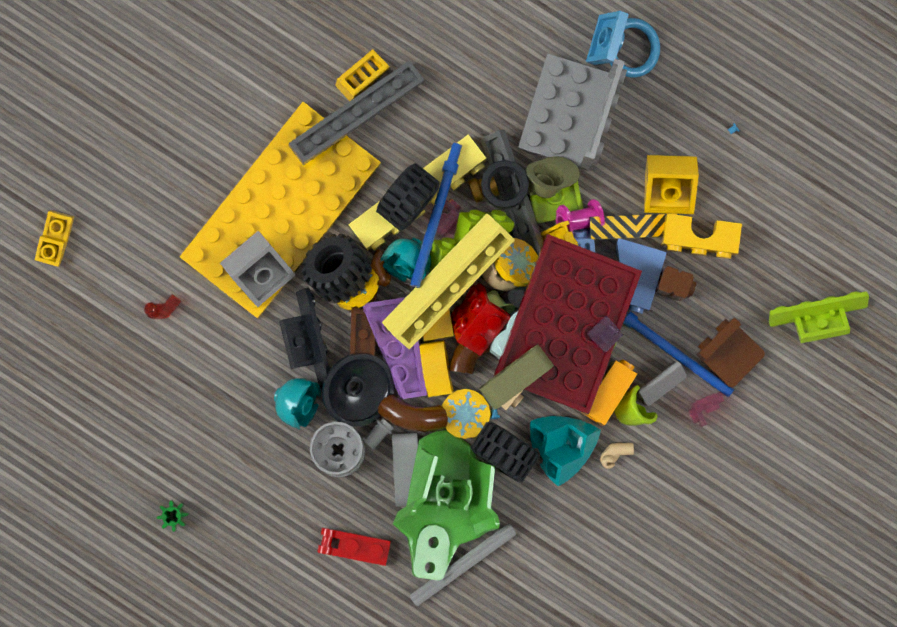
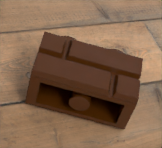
M667 266L660 273L655 294L664 297L669 295L670 299L680 302L686 297L690 298V296H693L697 282L693 281V274L685 271L679 272L678 269Z

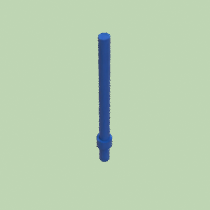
M452 143L448 160L444 161L442 172H444L410 282V285L416 288H420L453 175L457 174L459 167L457 162L462 145L458 143Z
M631 311L627 312L623 325L629 329L632 327L725 396L729 397L732 394L733 388L640 322L638 316Z

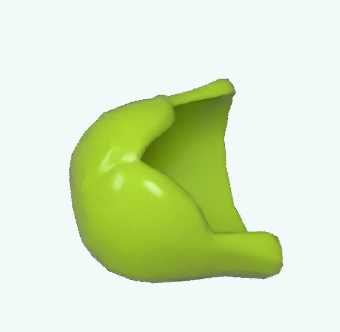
M638 385L624 394L614 410L618 421L628 426L652 424L658 418L657 413L647 412L644 406L636 403L637 391L640 389Z

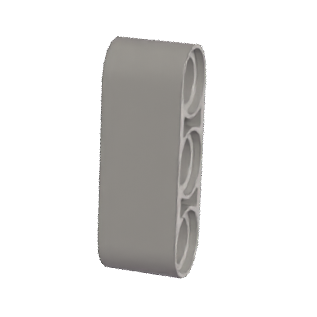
M417 433L392 434L396 507L406 506L418 449Z

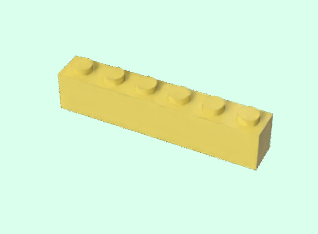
M469 135L457 142L462 145L457 162L459 165L457 174L453 175L450 185L453 191L465 183L463 178L472 173L474 176L485 168L483 163L486 162V157ZM451 148L423 168L440 183L444 173L442 172L444 161L448 160ZM438 191L431 199V201L428 203V205L430 203L434 205ZM378 203L348 224L367 251L370 248L376 250L386 242L384 238L390 233L396 235L400 232L376 212ZM423 210L416 219L422 216L426 211Z
M487 213L421 281L420 288L415 287L384 319L383 325L396 339L410 349L515 239Z

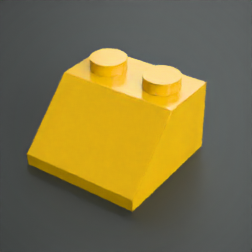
M647 155L644 213L694 214L699 177L697 157Z

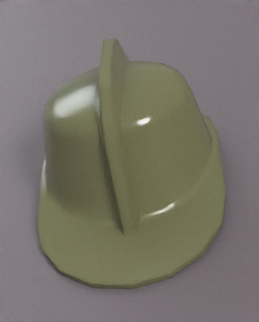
M559 156L528 164L526 168L529 180L528 194L530 196L538 195L543 198H551L561 189L576 183L580 177L577 165L571 160Z

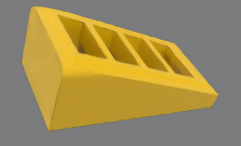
M372 49L337 78L335 85L351 101L366 91L390 66ZM369 60L378 67L377 71L369 65ZM362 67L371 75L370 77L361 70ZM354 74L363 81L362 84L353 77ZM347 81H349L350 84H351L355 89H353V88L347 83Z

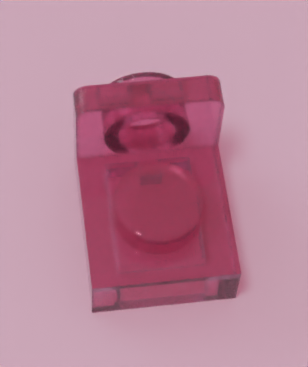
M451 198L448 201L446 200L444 205L449 213L448 215L445 213L441 215L436 231L442 238L458 222L459 210L462 208Z
M721 392L713 393L690 403L692 409L688 411L694 424L698 423L700 427L707 425L702 410L709 413L719 409V403L724 402Z

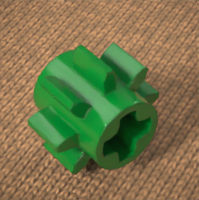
M170 500L168 508L163 505L160 506L163 513L157 516V519L163 520V529L169 525L172 527V531L175 532L177 524L186 526L183 518L188 516L189 513L183 512L184 503L174 506V501ZM176 510L178 512L176 514L178 520L170 522L168 520L170 518L168 511Z

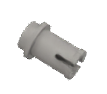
M384 418L378 419V424L363 438L364 442L373 450L388 434L391 435L394 426Z

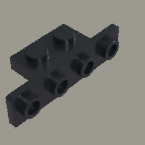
M308 287L296 292L301 316L283 319L279 323L290 368L296 369L314 365L320 388H323L325 377L331 367L326 356L327 346L322 340L320 332L321 322L316 316L314 308L315 298Z

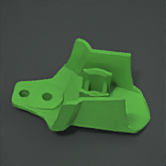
M447 430L430 433L419 440L406 507L397 512L393 525L407 537L414 577L438 581L444 578L448 565L460 544L479 538L488 531L497 530L500 526L498 515L491 508L495 466L476 458L467 442L459 437H455ZM430 538L433 539L432 546H429L428 544ZM429 563L430 569L426 572L425 565Z

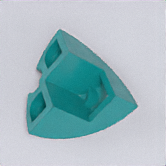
M547 416L533 419L530 422L532 447L539 450L543 459L540 466L549 479L557 486L567 482L583 467L592 454L601 429L590 423L570 417Z

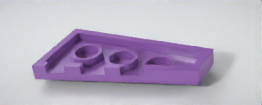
M406 297L370 302L362 306L385 363L390 368L400 399L427 395L419 340L408 349L382 323Z

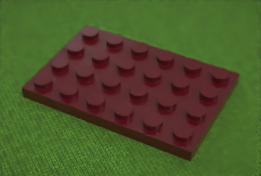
M547 234L494 376L539 344L554 366L523 390L589 414L642 271Z

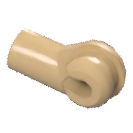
M633 443L609 444L600 457L602 466L606 469H611L615 466V462L621 455H634Z

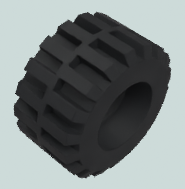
M414 163L408 166L390 186L378 203L376 212L399 231H402L410 226L438 191L440 182L419 164Z
M331 234L329 238L323 237L318 244H313L311 251L308 250L306 253L307 258L303 260L305 267L302 268V273L305 275L304 279L321 298L328 302L339 303L340 300L345 302L349 300V297L357 296V292L365 288L364 284L370 279L368 274L372 272V267L370 266L371 261L367 254L350 236Z
M486 422L470 446L474 454L488 464L494 465L497 470L517 482L524 481L539 458L538 453L532 447L493 422Z

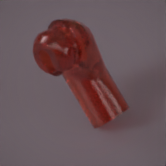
M171 294L164 304L147 303L144 307V313L151 319H167L182 301Z

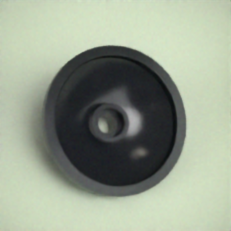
M354 353L337 361L328 371L323 383L322 398L326 410L335 420L353 427L364 426L381 417L378 407L385 397L394 395L395 384L390 368L383 360L369 353ZM356 382L355 386L350 388V384Z

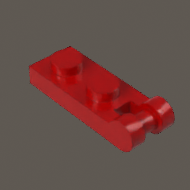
M322 527L321 535L323 537L321 545H318V553L386 566L390 540ZM332 538L340 539L338 548L331 547Z

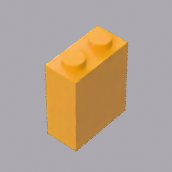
M623 359L619 362L617 360L613 361L602 378L590 413H581L599 425L604 426L637 375L633 371L635 367Z

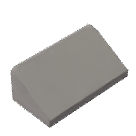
M675 362L641 387L637 393L644 403L650 406L685 380L687 375L680 362Z

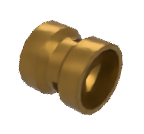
M492 177L490 188L492 193L498 196L500 194L494 177ZM473 178L468 180V184L477 204L484 201L481 189L482 179Z

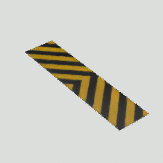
M667 214L604 216L605 225L601 226L600 217H590L591 239L663 237L665 216Z

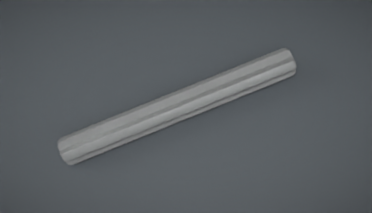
M510 524L505 525L450 565L442 580H429L410 595L413 603L419 606L516 535L514 528Z

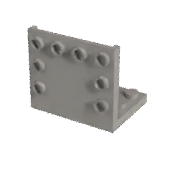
M547 54L518 149L545 158L553 156L564 157L575 163L578 168L589 171L592 163L597 164L604 147V143L600 142L603 132L608 133L612 118L608 117L610 108L615 109L620 95L617 93H619L627 72L626 69H623L625 61L614 59L610 71L605 72Z

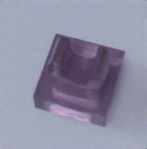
M604 316L587 335L603 352H607L624 333L607 316Z

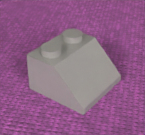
M259 231L220 262L230 277L257 307L296 276Z

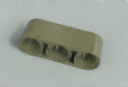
M538 344L483 384L479 390L493 409L496 410L545 374L554 365Z

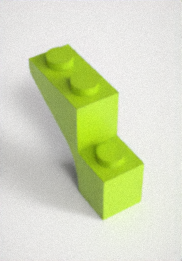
M479 210L460 212L454 239L444 237L442 240L433 241L430 251V272L487 213L508 233L513 230L514 222L501 210H492V212H482Z

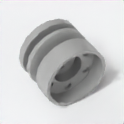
M331 422L324 424L316 430L311 439L310 454L312 461L321 471L332 477L342 478L352 475L360 468L365 458L366 449L363 439L353 427L346 423ZM344 445L342 449L345 452L344 455L338 454L333 456L335 454L334 446L341 447Z

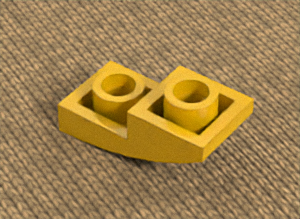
M52 210L48 211L43 235L40 236L36 251V261L57 267L60 266L70 236L74 216Z
M445 341L420 344L422 370L428 397L452 394L453 386L448 368L449 359Z

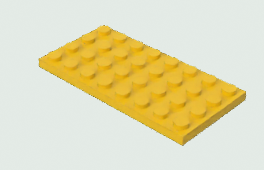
M304 102L300 104L180 255L182 260L258 319L284 286L257 307L230 277L220 262L259 231L295 273L303 263V260L307 258L306 253L308 250L311 251L312 245L319 243L320 239L323 238L381 164L379 160L346 136L305 165H302L289 147V143L325 119Z

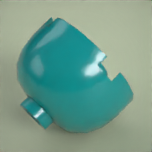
M403 238L393 241L380 258V262L383 260L385 262L383 265L384 269L403 282L407 278L411 280L423 242L416 238ZM430 255L422 280L429 274L431 269Z
M304 378L290 379L283 384L282 387L276 390L274 395L278 417L287 425L298 430L301 429L300 426H308L319 404L314 403L316 395L321 397L320 385L317 382Z

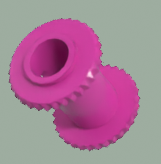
M595 199L589 201L587 208L569 211L566 206L560 205L556 210V225L569 221L567 229L568 232L572 231L573 233V230L590 228V217H600V223L603 226L605 225L604 212L600 203Z

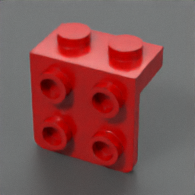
M480 283L467 292L464 302L460 307H456L450 316L456 341L480 356L511 318L508 312L489 301L486 290Z

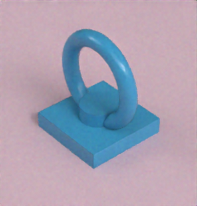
M622 11L599 15L586 62L593 65L610 63L612 66L614 59H618L617 53L623 45L625 38L624 30L637 28L644 32L649 39L650 55L642 66L630 68L623 65V69L627 70L626 77L630 78L641 77L649 73L657 64L660 56V41L654 28L644 20L628 18L629 14Z

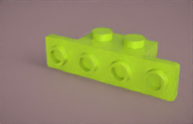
M856 291L845 296H830L815 302L805 301L790 307L780 306L769 312L770 327L794 322L800 343L850 334V326L845 312L867 308L869 294L867 291Z

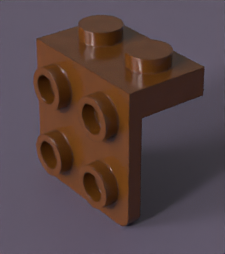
M735 317L729 321L725 318L715 328L718 332L712 338L707 336L698 345L700 351L696 354L729 387H735L765 356L764 350L740 328L741 323Z

